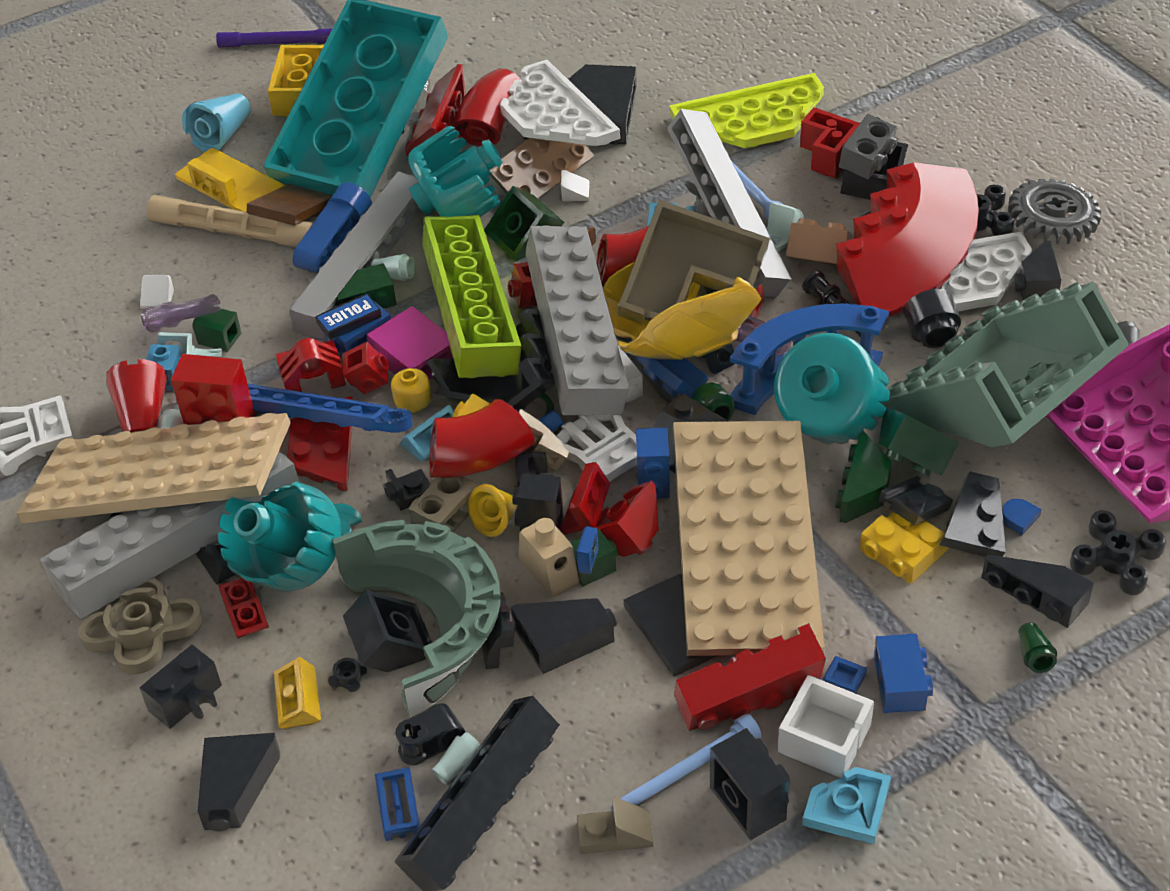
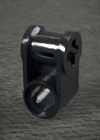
M440 703L434 705L427 711L398 724L395 735L400 743L398 755L402 762L408 765L421 764L425 760L447 750L456 736L461 737L466 732L447 704ZM407 729L409 731V736H406ZM416 747H419V754H417Z

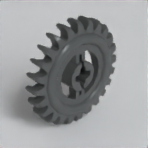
M1043 178L1038 179V182L1030 180L1028 184L1023 183L1019 185V188L1013 190V194L1009 197L1008 213H1011L1014 219L1017 217L1016 227L1018 228L1021 223H1025L1024 234L1029 229L1034 228V239L1039 233L1044 232V241H1048L1052 234L1056 237V244H1059L1061 236L1064 235L1067 238V244H1070L1074 234L1077 237V242H1080L1083 232L1085 238H1089L1091 233L1096 232L1097 226L1101 221V209L1098 207L1099 203L1097 200L1093 199L1090 193H1085L1084 188H1076V184H1066L1064 180L1059 182L1051 178L1049 181ZM1044 199L1043 203H1036L1039 200ZM1075 212L1073 215L1066 217L1067 213Z

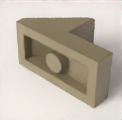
M612 797L613 811L577 815L581 854L654 846L649 811L620 798Z

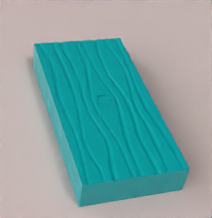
M347 0L263 165L269 178L284 185L291 184L332 195L340 184L348 182L361 187L371 198L449 36L442 18L368 0Z

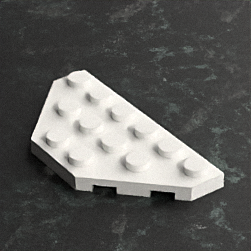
M548 60L524 66L521 71L520 80H515L509 89L511 96L508 99L503 98L500 103L502 115L523 137L590 146L606 145L611 141L620 139V129Z
M1022 232L975 239L968 248V254L962 264L956 266L950 273V278L938 289L951 293L957 311L997 305L1015 280V274L1020 273L1021 262L1031 254L1032 249Z

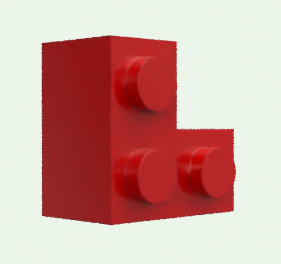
M813 107L801 121L800 147L812 151L811 170L836 178L843 169L839 167L842 148L860 123Z

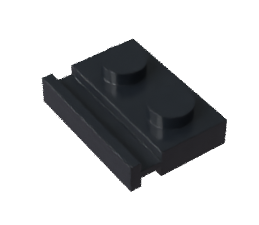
M918 476L882 490L878 499L880 503L888 502L891 504L890 510L914 526L950 510L953 499L944 494L940 487L929 483L923 485L920 483L921 478Z

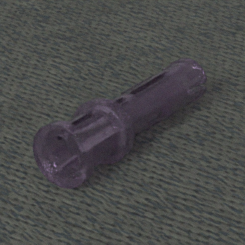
M210 294L206 297L179 304L166 302L158 308L147 307L142 312V323L149 332H157L162 327L173 328L178 326L183 320L217 313L220 307L211 306L219 305L220 300L216 295Z

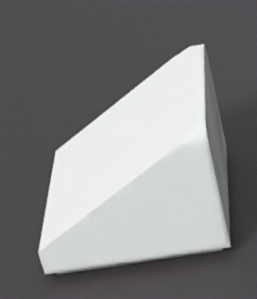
M561 170L562 201H589V180L566 170Z
M143 275L140 298L141 309H169L174 292L169 275Z

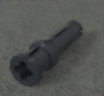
M820 270L810 273L802 284V289L807 294H812L817 298L819 305L850 304L841 296L840 288L835 284H830ZM855 331L861 338V332Z

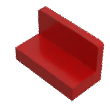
M597 462L587 463L584 466L560 528L564 535L582 532L586 526L596 527L611 485Z

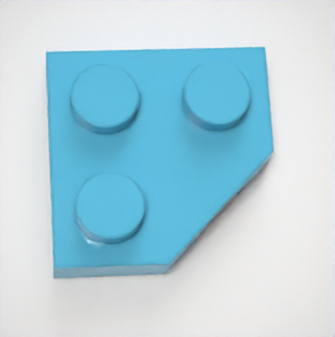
M854 767L844 772L843 777L828 784L822 782L812 787L804 812L802 826L875 844L891 776Z

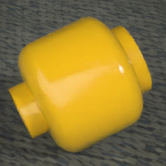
M408 368L396 373L392 378L391 391L397 408H401V410L405 408L411 413H416L428 406L432 394L429 378L423 371Z

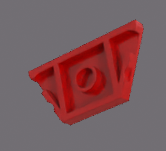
M349 396L343 399L353 400V397ZM299 417L291 419L287 458L294 463L297 476H306L312 481L321 484L326 480L337 484L339 490L348 491L352 426L340 427L335 423L312 422L310 419Z

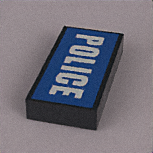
M367 293L315 316L317 325L329 340L382 317L380 308Z

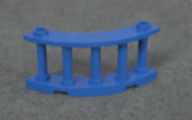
M824 304L790 311L759 326L737 346L730 357V362L743 366L742 380L730 394L734 399L735 409L752 415L757 414L761 406L774 395L776 371L786 354L776 356V350L793 341L794 346L806 338L808 334L823 331L839 334V330L861 332L860 345L879 367L883 358V352L872 349L873 334L879 336L888 318L889 311L873 306L856 304Z

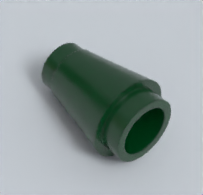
M1029 622L1023 624L1019 628L1018 633L1025 666L1035 673H1044L1051 670L1057 663L1056 648L1036 623Z

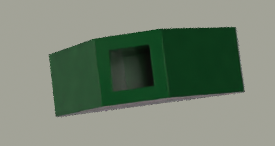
M861 432L857 444H851L848 462L852 464L851 467L845 466L842 485L846 486L844 490H838L835 508L841 509L839 522L842 523L852 521L884 506V503H880L878 499L881 491L889 486L892 461L867 433Z

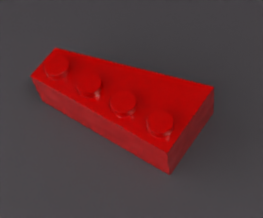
M810 623L798 627L800 634L784 640L782 635L768 640L770 645L753 654L747 649L737 653L728 662V665L724 667L721 663L716 662L677 679L674 698L688 731L698 728L700 730H707L716 726L720 721L729 718L736 720L742 715L750 714L751 711L757 709L776 708L783 701L797 696L808 675L820 679L826 657Z

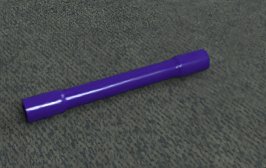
M333 28L252 33L218 32L216 34V42L218 47L293 43L325 44Z

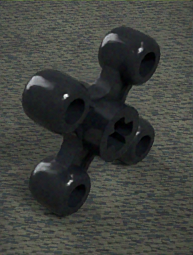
M989 185L985 189L984 195L977 194L979 208L977 231H982L988 226L994 236L1012 233L1014 229L1013 216L1007 212L996 214L992 211L999 210L1004 206L1006 191L1000 185Z
M1099 510L1091 516L1088 529L1090 535L1096 540H1100L1102 544L1096 548L1086 544L1075 547L1071 554L1070 567L1073 571L1083 576L1091 574L1096 567L1102 566L1109 573L1120 575L1119 585L1124 593L1128 595L1141 594L1146 588L1148 574L1144 567L1135 564L1134 560L1138 557L1148 560L1160 558L1166 545L1165 536L1158 530L1148 529L1140 537L1134 539L1131 534L1116 530L1117 521L1111 512Z

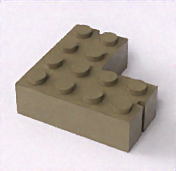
M659 200L618 305V316L644 324L645 319L650 321L667 308L687 301L693 282L720 291L733 287L735 279L740 277L754 287L768 250L770 238Z

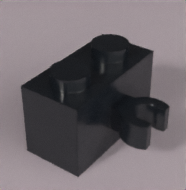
M541 472L540 475L522 473L520 485L514 486L512 494V504L517 505L514 519L515 526H519L521 532L539 519L549 518L561 532L560 528L564 519L561 477L553 476L552 473Z
M191 644L139 688L148 711L171 729L190 712H192L194 717L202 719L204 715L199 706L203 703H209L215 708L217 701L213 693L222 684L215 662Z

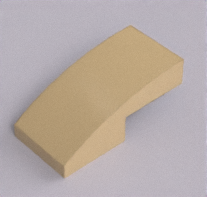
M520 409L519 414L527 422L534 436L531 452H546L547 466L557 470L565 461L569 452L545 425Z

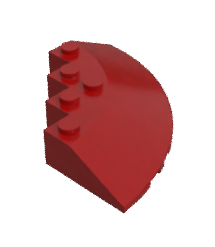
M913 162L887 170V189L870 194L871 214L853 219L854 239L836 244L837 270L856 305L873 306L889 311L888 317H891L901 312V307L905 306L913 296L926 290L940 288L950 278V273L956 266L962 264L968 254V248L973 239H975L979 213L975 187L966 169Z

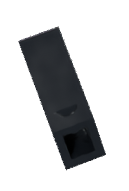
M989 554L985 557L981 577L991 586L1003 590L1022 604L1034 608L1048 619L1058 622L1066 628L1073 623L1089 604L1094 582L1066 566Z

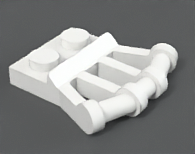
M61 395L22 407H0V471L4 475L10 476L18 470L19 465L35 455L46 457L45 452L54 450L59 442L64 439L73 438ZM16 450L8 456L5 454L6 452Z
M579 415V419L575 422L569 421L562 425V430L557 435V438L569 452L566 459L578 463L582 471L585 464L597 462L609 482L637 465L636 434L625 426L621 415ZM611 421L616 431L612 433L602 422ZM591 430L601 440L595 443L582 431ZM569 440L575 441L584 451L567 445V442Z

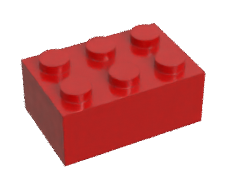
M182 354L171 378V383L183 424H203L210 420L229 422L237 417H256L242 359Z

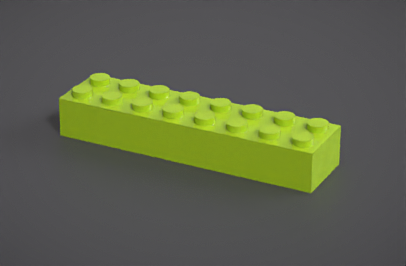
M480 216L424 217L422 246L458 377L476 378L518 375L521 343Z

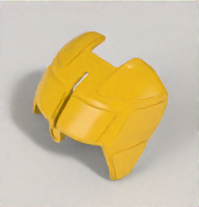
M635 262L625 266L609 277L603 287L615 335L633 340L630 343L618 340L617 344L621 347L620 350L631 355L652 359L682 360L683 358L693 356L701 357L737 340L738 327L747 319L761 300L756 289L740 277L735 279L733 287L696 297L700 285L693 282L687 301L677 303L659 313L652 320L645 319L644 324H640L618 316V305Z

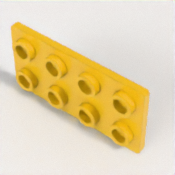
M210 148L199 157L192 159L184 168L175 173L177 180L233 210L246 212L247 203L285 186L215 148Z

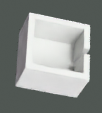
M808 675L779 727L778 752L839 778L843 777V773L849 770L856 756L857 749L860 748L871 727L874 701Z

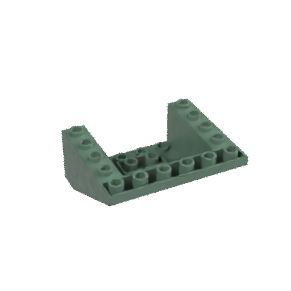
M1076 282L1067 286L1062 291L1055 288L1041 297L1034 294L1021 303L1018 300H1014L1002 308H999L998 305L989 308L983 313V319L974 321L964 328V334L949 339L945 343V349L938 350L926 357V364L906 373L907 379L887 388L890 391L889 401L881 404L885 408L888 407L904 413L927 426L991 448L1009 445L1024 435L1127 348L1129 344L1094 282L1083 285Z

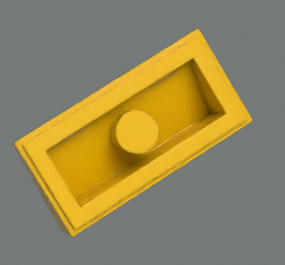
M299 656L274 671L278 726L281 729L321 721L316 669L314 665Z

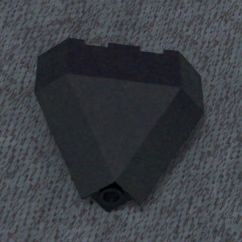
M525 309L518 315L521 323L515 326L521 343L518 375L459 378L454 358L430 359L427 363L432 370V377L441 386L433 394L465 401L474 394L488 403L500 399L510 404L514 409H523L553 387L555 381L551 373L552 367L539 310Z

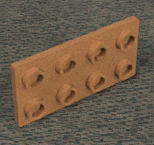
M529 138L504 156L500 168L497 166L492 168L490 176L506 195L510 188L515 186L534 194L539 199L561 182V170L573 173L592 159L594 155L586 145Z

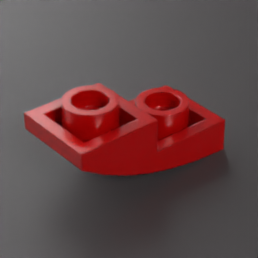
M239 578L218 585L237 639L269 628L252 582Z

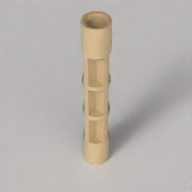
M153 195L147 205L148 219L153 222L193 227L214 233L232 234L247 239L254 238L291 247H297L313 225V223L306 221L290 225L250 215L243 211L221 208L215 205L197 204Z

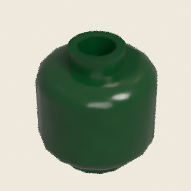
M710 382L699 386L691 399L727 421L732 418L735 412L733 397L718 383Z

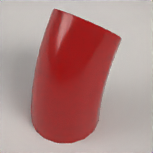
M498 68L477 80L463 98L452 127L460 133L458 138H464L468 144L482 146L481 141L487 140L496 145L501 140L508 120L502 115L500 103L503 98L508 99L511 96L509 89L514 81L520 80L514 72Z
M649 225L629 233L604 234L602 236L596 258L602 287H604L609 277L636 261Z
M496 399L482 409L467 415L435 418L430 439V478L463 477L498 467L517 457L534 444L532 430L518 411L500 399Z

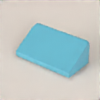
M450 405L446 406L404 436L399 444L407 452L423 462L429 457L434 419L450 418L454 410Z

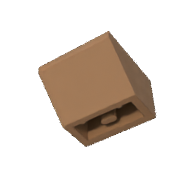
M799 218V223L791 222L786 256L793 259L837 265L836 244L851 240L852 234L846 230L847 227H844L843 224L827 222V227H821L815 220Z

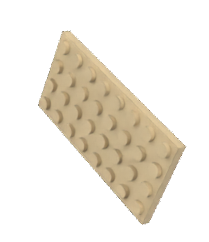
M267 413L259 417H237L229 422L210 420L203 424H180L171 428H150L146 431L132 433L124 431L116 435H94L89 438L76 440L73 438L64 439L57 444L17 512L18 518L22 524L228 500L232 497L260 496L290 426V420L287 413Z
M800 421L674 422L673 439L687 656L736 655L747 649L754 654L770 645L768 641L782 635L783 639L787 640L800 634L798 627L810 623L824 653L825 644Z

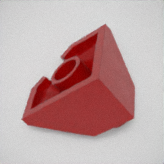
M652 480L630 488L623 494L624 499L618 501L611 508L607 506L600 513L595 528L597 530L600 529L606 539L613 540L617 547L618 555L621 557L645 553L652 546L653 542L651 540L659 531L656 485Z

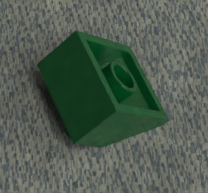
M512 186L487 224L484 232L513 260L519 261L526 257L525 252L530 226L547 225L562 227L564 221L534 194Z
M886 407L882 417L878 444L888 449L885 455L901 463L906 458L914 462L912 469L929 477L931 472L940 476L943 475L959 442L904 413Z

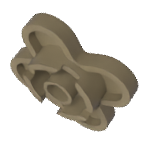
M152 578L140 586L122 593L120 600L113 607L108 604L104 611L88 616L80 624L78 634L83 646L87 650L92 652L114 650L117 664L123 672L140 674L151 670L160 662L163 655V644L166 641L186 638L198 631L203 623V615L199 604L193 599L178 598L168 600L163 584L159 580Z

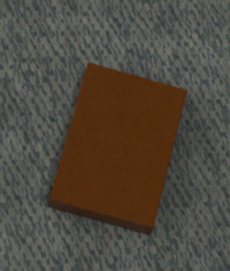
M287 184L247 203L246 213L296 225L323 211L332 194Z

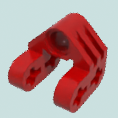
M304 338L295 343L290 350L275 354L286 390L302 392L299 379L306 380L322 376L325 372L331 389L346 386L345 377H343V367L333 340L320 342L315 339Z

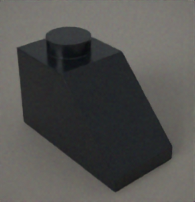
M1044 241L1021 262L1020 273L1015 274V289L1021 292L1022 300L1034 294L1041 297L1055 288H1058L1060 291L1062 279L1051 241Z

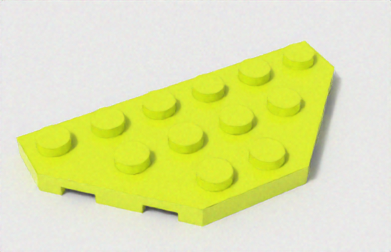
M811 73L669 105V114L673 120L680 109L706 112L721 142L741 148L756 147L795 137L801 128V121L813 107L817 106L824 96V86L816 74Z

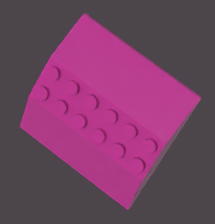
M1169 324L1130 344L1045 416L1149 524L1170 520Z

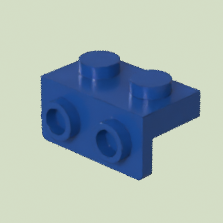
M639 356L636 358L645 366L642 371L654 381H657L658 378L664 381L661 387L675 398L681 393L691 398L694 391L709 379L706 374L686 358L682 360L652 359Z

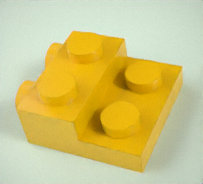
M892 512L887 518L883 515L877 518L861 533L860 550L868 558L876 560L888 568L895 576L903 578L910 584L937 561L949 547L939 545L945 533L927 521L914 526L895 512Z

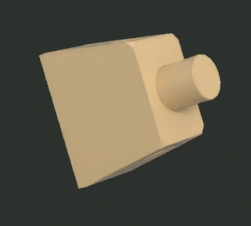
M541 518L519 533L518 558L552 599L579 584L573 547L551 519Z

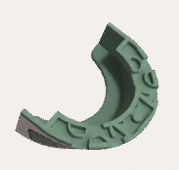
M405 520L387 521L332 539L339 573L348 589L354 592H363L365 590L401 592L422 602L434 615L438 623L440 635L438 640L423 647L429 662L428 666L422 672L401 680L403 688L401 693L402 701L409 717L423 712L442 699L455 686L494 627L499 613L501 594L497 571L491 559L470 537L463 538L451 532L450 527L425 521L424 525L405 524Z

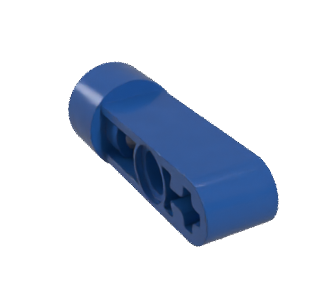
M345 182L340 184L329 199L326 207L295 248L292 258L295 267L318 274L319 269L330 259L333 251L344 241L347 233L359 222L361 215L365 214L372 205L371 198L365 190L353 183Z

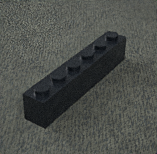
M534 696L512 701L394 862L422 891L444 890L452 884L456 878L455 872L458 867L475 852L478 839L495 824L498 811L514 797L516 793L515 788L520 780L534 769V761L540 752L546 750L553 742V734L560 724Z

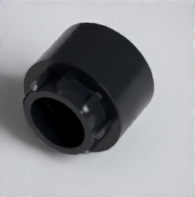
M943 289L926 290L913 296L904 306L903 312L912 338L917 342H922L923 346L928 348L945 346L949 339L957 335L961 319L950 292Z

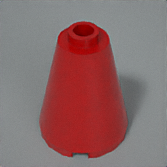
M138 359V364L128 365L126 360L111 366L106 372V385L122 432L129 431L132 433L157 428L167 383L165 369L160 364L150 360Z

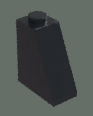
M598 598L524 603L511 606L515 631L543 674L615 642L614 627L617 626L615 616L609 608L605 609Z
M275 733L204 738L197 810L204 830L220 832L242 826L280 759V749Z

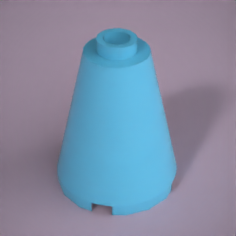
M238 93L194 102L183 111V130L185 134L189 133L193 138L191 143L204 152L210 148L219 150L250 115V103L245 96Z

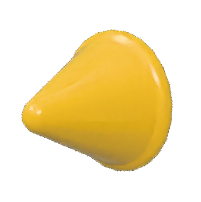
M481 484L475 487L468 499L470 520L474 527L487 537H497L502 534L517 508V505L512 504L511 494L489 484Z

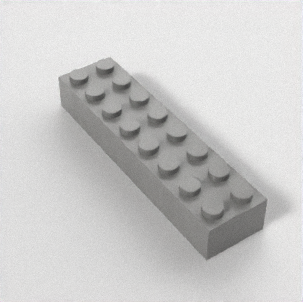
M530 226L525 253L562 415H622L629 386L587 227Z
M279 451L261 495L238 499L252 502L261 501L262 496L269 495V492L281 486L291 485L296 481L299 482L294 463ZM228 500L125 511L93 530L85 532L66 545L53 550L48 555L40 558V561L51 587L81 620L121 597L122 593L140 586L197 553L200 547H205L207 544L218 541L219 532L228 534L218 526L222 514L231 515L224 509L225 503Z

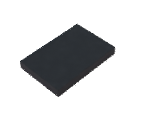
M681 573L623 599L624 608L674 677L719 656H687Z

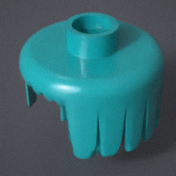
M448 126L415 147L409 153V165L418 181L409 188V191L426 216L436 210L440 216L479 215L481 217L500 204V199L497 200V194L491 196L495 191L493 185L481 188L489 182L488 176L492 174L491 169L496 166L500 168L503 160L490 140L481 141L483 145L479 148L474 145L459 152L467 142L464 138L454 140L460 133L454 130V127Z
M819 333L802 339L784 355L774 379V396L783 418L786 421H800L803 434L825 444H832L834 442L846 444L850 439L858 440L861 432L866 433L864 429L873 430L877 426V420L874 417H883L886 408L881 403L889 401L890 391L885 387L889 384V378L871 360L866 350L853 339L836 333Z
M296 481L291 485H284L269 492V495L262 496L261 501L252 502L235 497L230 498L225 503L224 509L231 515L222 514L218 524L228 534L219 532L218 543L224 547L221 548V555L224 560L228 561V567L231 571L247 581L274 590L296 591L315 583L330 568L336 557L332 539L341 536V523L336 507L322 491Z

